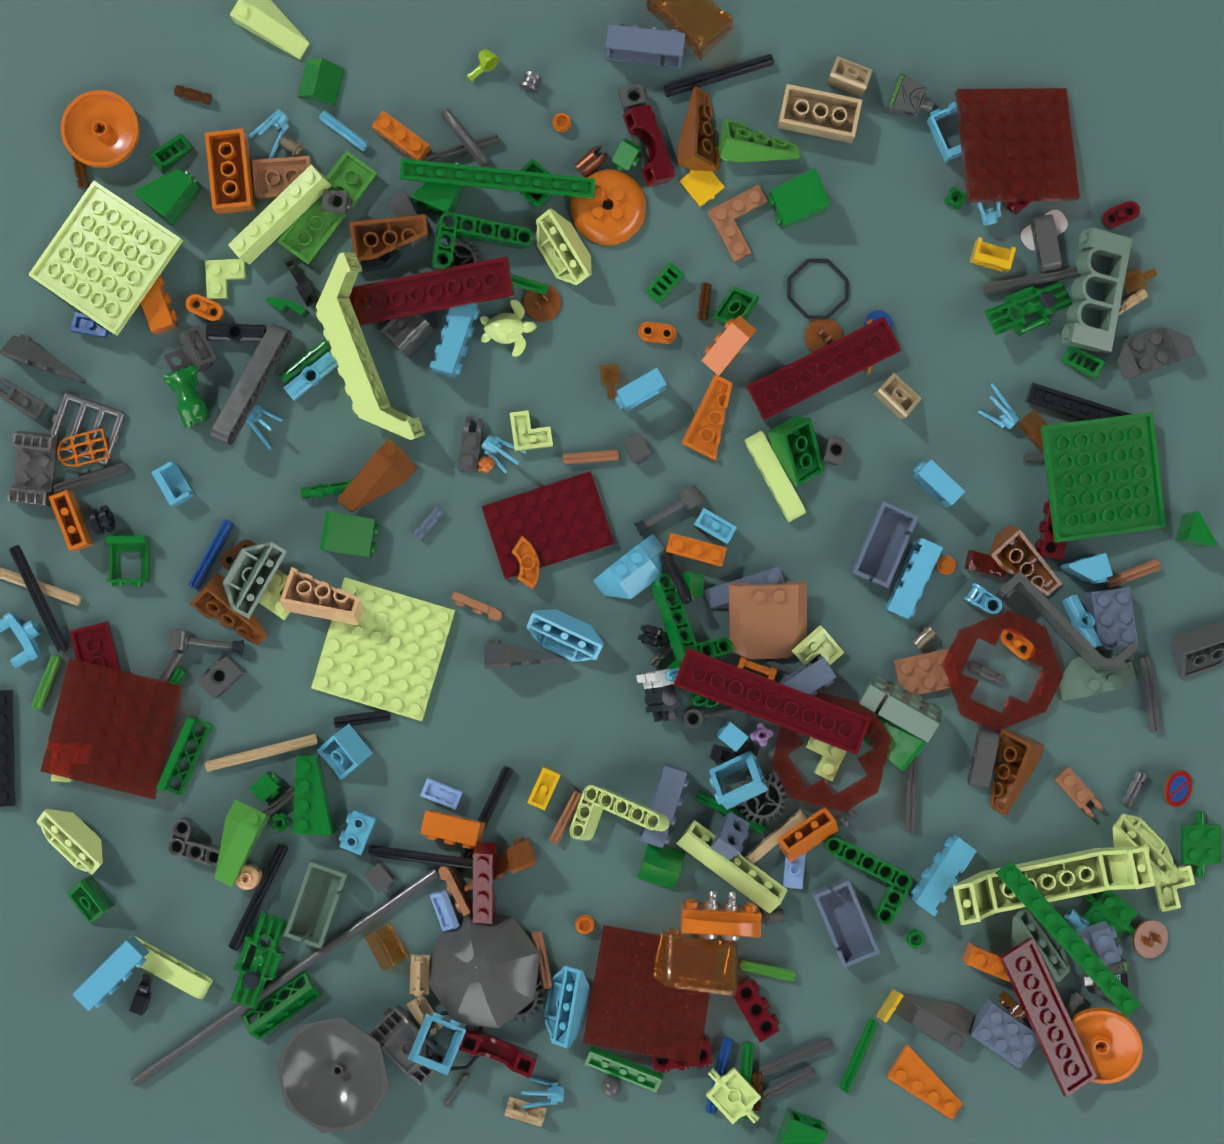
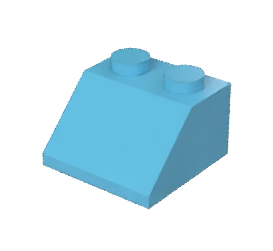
M1106 553L1094 554L1058 565L1062 571L1083 582L1090 581V584L1108 581L1107 577L1113 576Z
M350 724L334 734L317 750L340 780L373 754L368 745L363 742Z

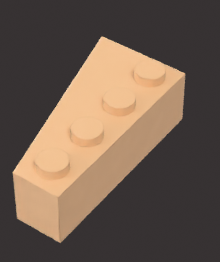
M291 567L280 599V603L285 611L359 625L364 610L360 598L339 588L336 589L324 581L316 580L311 575L303 574Z

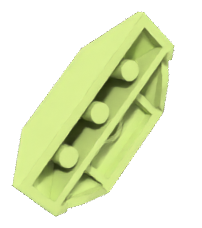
M553 209L547 210L537 218V247L555 277L574 285L580 284L592 274L591 255L574 227Z
M45 809L36 822L41 826L47 841L75 868L93 875L103 863L101 839L73 812Z
M1122 814L1113 826L1114 847L1147 846L1154 880L1166 884L1170 883L1178 869L1174 865L1173 857L1165 842L1140 817Z

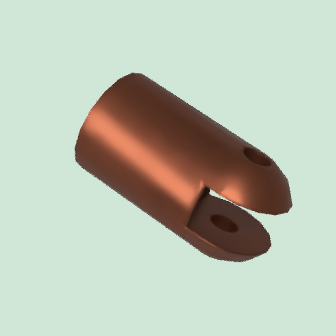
M601 146L593 147L574 164L576 169L585 178L606 161L607 152L599 158L596 156L601 150Z

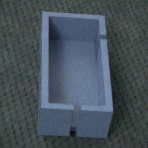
M621 23L608 24L605 47L606 60L660 66L661 57L665 55L664 67L681 68L685 33L676 29L663 31L658 27L645 29L640 25L628 27Z
M884 501L880 502L850 574L864 580H869V582L880 587L889 588L910 539L909 535L904 534L913 532L919 516Z
M667 763L663 764L649 808L668 816L669 827L663 832L643 827L640 841L663 848L664 843H669L671 837L669 828L670 825L674 826L676 822L677 812L675 810L677 806H681L683 800L682 788H687L690 778L685 769Z
M847 877L831 883V888L826 885L811 892L843 968L880 953L850 880Z

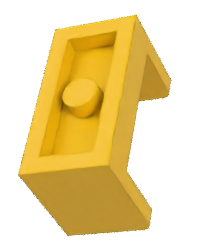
M978 237L975 241L969 263L1007 273L1011 269L1016 247L1012 246L1010 249L982 242L983 238Z
M544 765L527 803L545 811L561 773Z

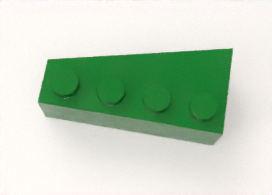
M299 754L296 756L293 834L333 835L335 827L333 826L331 808L329 807L320 755Z

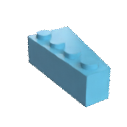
M477 303L450 308L446 318L448 325H445L441 332L440 340L442 344L437 345L435 349L436 361H431L429 366L434 373L456 379V375H460L463 364H460L462 356L465 357L468 351L466 343L468 338H472L474 332L472 324L474 320L478 319L480 309H477Z

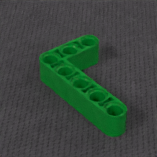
M446 212L441 216L437 224L432 266L435 270L449 267L452 262L456 236L516 249H525L532 242L533 234L527 228ZM444 219L450 220L451 223H452V226H451V227L445 226L444 223H443V220H444ZM462 224H469L471 230L466 231L463 229ZM486 227L490 234L485 235L482 233L481 228ZM500 231H505L508 234V238H502ZM519 235L525 236L527 242H521L519 239ZM446 238L449 241V245H443L440 239ZM437 257H443L446 260V264H440Z
M668 573L661 574L652 583V592L679 665H681L687 648L703 654L704 650L708 656L718 660L724 658L733 650L731 640L726 637L696 643L684 606Z
M832 835L824 840L823 846L830 854L888 883L874 913L876 919L881 924H891L912 885L911 876L904 870L836 835ZM831 840H837L838 842L835 849L828 848ZM848 849L855 850V854L851 858L846 857ZM865 858L872 859V864L868 867L863 866ZM883 867H889L887 875L883 876L880 874V870ZM901 875L906 876L904 884H898V878ZM897 893V899L893 902L889 901L890 894ZM884 910H888L889 916L885 919H881L880 913Z

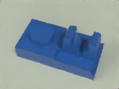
M74 313L70 331L73 333L104 338L107 337V334L112 335L109 330L87 315Z

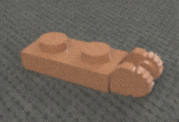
M453 592L451 598L455 600L454 604L465 607V605L473 607V612L480 615L485 612L492 620L497 621L502 618V612L497 608L459 592Z
M1066 767L1053 779L1075 805L1082 809L1090 819H1093L1095 815L1086 806L1089 801L1099 811L1104 809L1094 797L1095 795L1070 767Z
M441 866L439 869L440 878L447 882L446 888L449 894L454 896L458 912H462L463 916L470 914L473 906L454 869Z

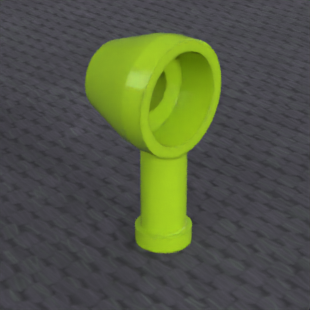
M488 49L480 51L478 54L480 65L467 74L472 83L484 71H490L498 65L499 57Z

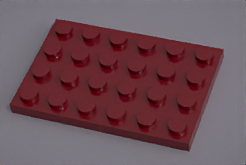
M591 471L481 506L505 580L518 576L520 573V564L512 550L521 536L527 539L535 549L540 568L615 544Z

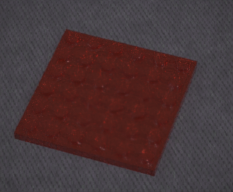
M1067 88L956 90L955 97L967 203L1077 201L1080 198Z
M69 658L41 772L155 799L158 790L156 787L161 778L184 685Z
M603 925L583 1043L699 1064L718 945Z

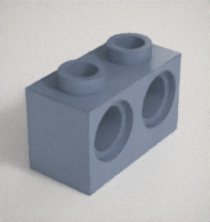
M730 811L721 821L711 849L729 861L735 855L739 856L744 848L742 843L749 835L747 830L750 823Z

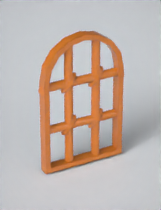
M101 428L71 435L63 439L57 448L59 461L69 467H80L110 459L104 429ZM101 431L102 438L90 440L89 434ZM86 435V442L74 444L73 438ZM70 439V446L61 448L62 444ZM104 441L105 448L92 449L91 444ZM88 444V452L76 453L75 448ZM72 448V456L61 458L60 451ZM106 450L107 457L95 459L94 454ZM91 454V461L79 464L78 459L80 457ZM75 458L76 465H69L64 461Z

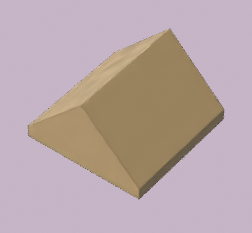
M837 56L826 84L862 98L872 69Z
M895 373L873 394L900 420L906 418L922 399Z

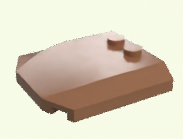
M787 581V583L775 584L729 583V639L733 644L732 652L747 659L789 658L793 656L792 650L807 637V582Z

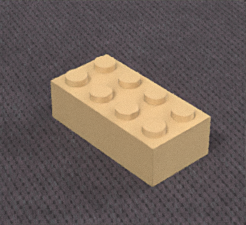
M787 84L777 128L852 144L856 134L862 100Z

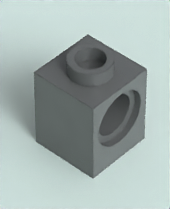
M641 83L619 89L623 113L632 107L646 105L648 94L646 88L642 89ZM636 94L639 96V99L632 101L629 99V96Z
M324 189L321 209L324 213L348 216V210L351 211L352 199H350L347 192ZM341 199L342 204L339 207H334V201Z
M641 433L623 441L633 463L637 462L639 465L649 460L648 456L651 453Z
M839 436L827 439L822 461L842 466L849 442H845L844 438ZM833 445L840 448L839 455L832 454L831 447Z
M382 860L364 874L365 878L378 893L382 890L387 892L394 886L392 882L396 879Z

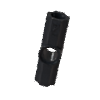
M207 323L206 337L208 341L261 342L267 330L266 325ZM239 328L241 331L240 335L233 337V331Z

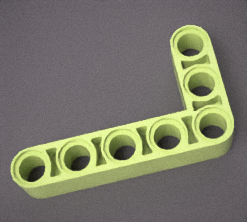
M588 785L582 793L570 826V835L578 840H591L595 834L603 809L654 831L663 832L667 830L670 822L668 816L606 788Z

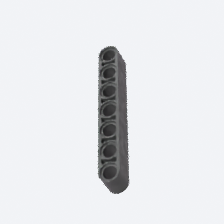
M274 323L269 326L212 428L211 437L229 446L235 442L292 338L291 330Z

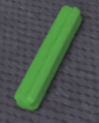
M58 655L51 656L31 707L37 710L43 708L63 660L62 657Z
M747 960L740 961V971L794 982L796 979V971Z

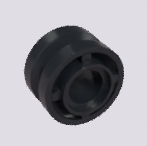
M107 505L101 506L100 511L97 508L90 510V522L97 535L104 534L105 529L108 532L115 531L114 515Z
M641 625L640 630L643 634H639L637 640H641V643L654 647H663L664 642L661 638L666 637L667 632L663 631L662 628L652 625Z

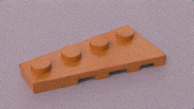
M716 374L713 376L681 442L682 445L716 461L717 457L716 453L721 439L720 435L724 425L725 412L728 407L733 384Z
M906 1043L886 1077L953 1120L963 1103Z

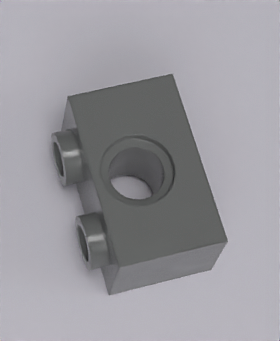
M231 655L218 658L214 663L216 666L212 670L207 669L200 676L202 679L198 683L213 699H218L246 673ZM220 670L225 674L223 681L217 678V673Z

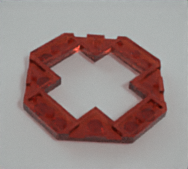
M1011 610L959 629L942 663L949 680L951 692L958 706L959 715L994 731L1045 713L1063 678L1046 626ZM1004 628L1035 643L1027 661L1042 667L1043 670L1027 703L1010 695L1003 711L1000 712L970 698L978 681L962 674V671L977 639L979 638L995 646Z
M818 692L814 695L815 697L871 718L865 735L874 749L857 758L867 776L837 794L833 793L825 778L807 787L788 755L805 744L797 732L782 726L778 732L771 766L790 798L846 812L879 792L891 737L876 712L860 705L858 701Z

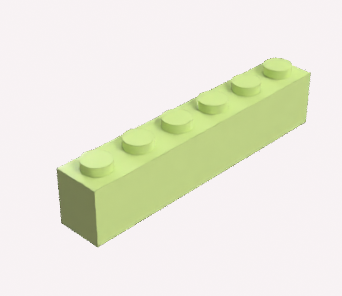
M310 165L228 244L238 258L250 265L323 195L324 189L328 190L332 186L331 183L319 170Z
M694 820L684 830L676 843L769 914L781 904L788 891L785 887L741 854L739 856L735 855L729 861L712 850L711 845L715 835Z

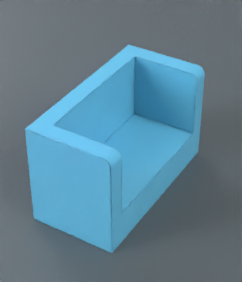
M170 461L151 472L170 506L176 507L195 496L176 462Z
M705 508L702 509L693 525L719 539L725 545L728 544L737 529L736 526Z
M729 720L716 733L717 737L734 751H738L748 739V736Z

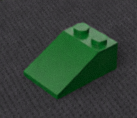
M795 416L768 431L772 449L796 487L825 471L811 418Z

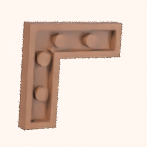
M759 184L707 212L734 263L752 253L734 220L767 203V199Z

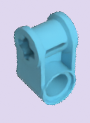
M976 583L972 584L971 591L967 597L964 596L963 598L968 604L989 615L997 614L1002 609L1001 600ZM991 600L996 603L994 611L988 609V602Z

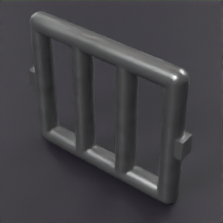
M69 392L64 393L57 415H53L52 421L54 423L50 434L58 435L70 401L80 404L69 436L79 434L88 407L98 411L91 431L101 429L106 414L115 416L116 420L107 445L111 458L115 444H118L121 438L118 435L125 418V412ZM99 432L90 434V440L97 439ZM70 439L67 441V444H64V443H63L62 446H61V448H62V447H66V446H70V445H69V444H71ZM94 442L93 444H91V445H92V449H94V446H95V443H96V442ZM88 444L86 445L85 450L75 448L76 453L81 454L88 452ZM72 448L63 450V452L73 454ZM106 450L104 451L103 457L94 454L95 459L107 457ZM91 454L81 457L90 461L92 460ZM110 459L95 463L106 466L109 464Z

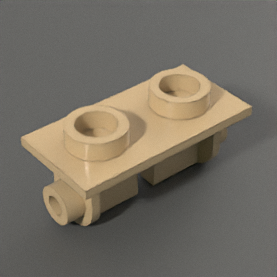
M411 955L410 994H414V996L429 995L430 955Z
M423 994L406 1004L420 1027L426 1013L433 1015L434 1011ZM435 1023L430 1029V1036L435 1035L443 1025Z
M510 1096L504 1116L536 1126H542L547 1110L546 1107L540 1106L523 1109V1105L531 1103Z

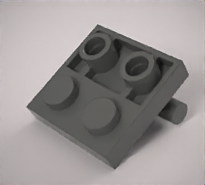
M420 315L393 319L381 330L408 358L436 332Z

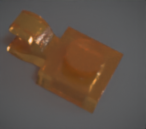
M1138 268L1127 273L1124 281L1126 293L1129 294L1147 286L1145 280L1157 275L1155 269L1153 268L1141 273Z
M618 363L599 365L601 386L607 385L608 399H613L616 397L615 384H620Z

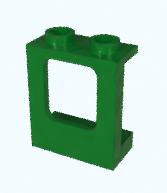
M145 535L106 536V544H109V579H106V582L112 583V586H124V583L131 582V586H143V582H150V537ZM121 552L141 553L140 578L122 579L119 577V554Z

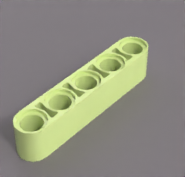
M759 431L744 439L751 456L787 521L791 522L804 515L806 510L764 433Z
M135 937L149 951L144 957L146 961L140 966L141 968L195 998L203 999L213 982L210 977L142 939Z

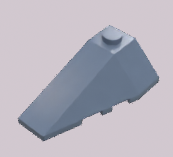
M776 567L705 589L704 592L709 608L729 609V583L775 584L784 583L780 567Z

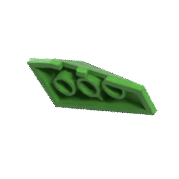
M723 119L718 146L721 159L727 162L799 159L798 145L778 137L771 139L764 134V131L758 130V132L747 129V124Z
M235 799L225 819L214 879L230 887L234 886L270 816Z

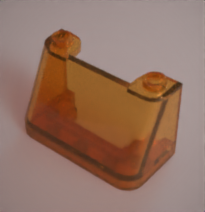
M647 0L646 8L653 15L658 12L660 18L663 17L676 30L685 33L688 45L690 47L693 46L696 50L694 55L700 61L733 29V17L728 12H723L712 0Z
M670 928L669 931L662 930L653 977L663 985L672 988L735 996L737 990L738 944L724 939L711 941L685 937L681 934L680 930Z

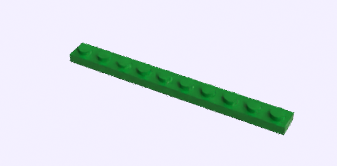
M410 159L400 160L399 180L594 199V178Z
M1009 860L995 873L1125 1017H1129L1141 1005L1012 861Z

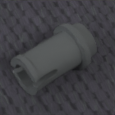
M783 909L772 911L770 914L766 911L761 913L762 925L768 926L771 923L785 921Z
M1077 991L1074 994H1070L1071 998L1065 1005L1068 1015L1071 1017L1074 1016L1080 1005L1085 1003V997Z

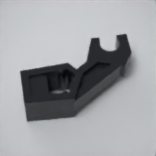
M396 249L386 253L390 257L386 263L380 260L384 255L372 260H362L360 265L363 271L360 273L385 268L389 269L401 257V254Z
M291 257L286 259L284 262L298 285L295 287L307 307L318 302L319 298L309 281L304 280Z
M746 741L738 751L713 744L709 758L725 763L750 751L748 748L750 742ZM758 744L755 745L754 750H751L755 757L760 749ZM722 750L731 753L726 760L720 759Z
M148 971L143 973V979L138 986L139 988L134 995L129 1009L130 1012L141 1016L146 1012L152 997L150 989L153 973Z

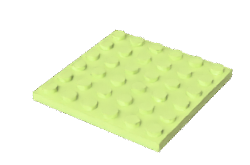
M93 181L28 275L118 336L183 240Z
M344 577L341 590L360 598L364 610L359 625L331 620L311 688L423 721L456 610Z

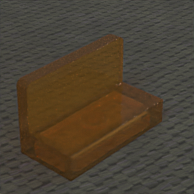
M1032 410L1016 425L1039 452L1043 453L1041 426L1048 424L1036 410Z
M390 923L365 936L366 942L383 971L398 965L409 957Z

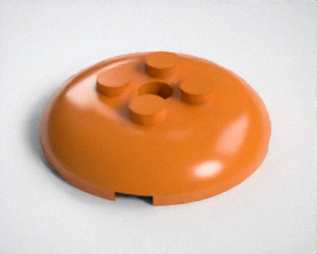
M613 169L592 172L586 178L595 179L594 199L571 197L570 214L573 224L584 238L595 244L612 246L624 243L639 231L646 215L644 193L639 184L624 172ZM606 202H610L613 204V208L606 210L603 208V205Z

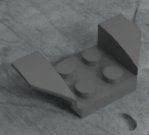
M1159 327L1123 340V348L1117 365L1123 379L1126 380L1197 355V352L1189 336L1166 327Z

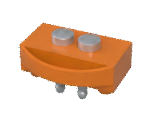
M716 891L709 892V899L705 900V904H699L697 899L687 898L686 903H681V933L700 934L699 937L703 939H716L717 935H721L722 939L730 941L739 940V937L760 938L762 914L759 908L755 906V902H744V907L737 906L735 892H729V900L725 901L724 905L717 904Z

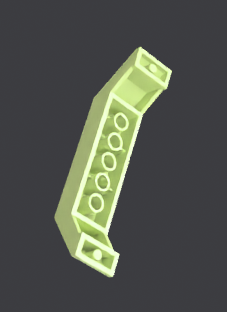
M342 252L338 255L318 300L316 315L325 329L323 331L324 336L332 347L331 354L337 360L339 375L344 378L346 393L353 402L352 409L359 418L404 438L413 440L425 435L419 417L412 418L390 406L349 299L357 275L363 270L356 253Z
M1147 846L1093 848L1015 864L1048 902L1106 890H1137L1155 886ZM1000 868L981 871L953 885L960 925L981 922L982 919L992 914L1025 907L995 874Z

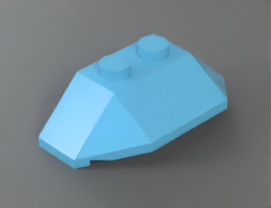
M652 534L597 576L593 582L604 596L632 599L662 574L663 562L661 556L664 555L665 548L656 536Z
M557 609L534 610L526 626L539 646L573 662L597 660L604 645L591 625Z
M566 965L551 978L553 985L548 989L544 1021L551 1036V1043L568 1049L584 1027L590 986L583 970Z

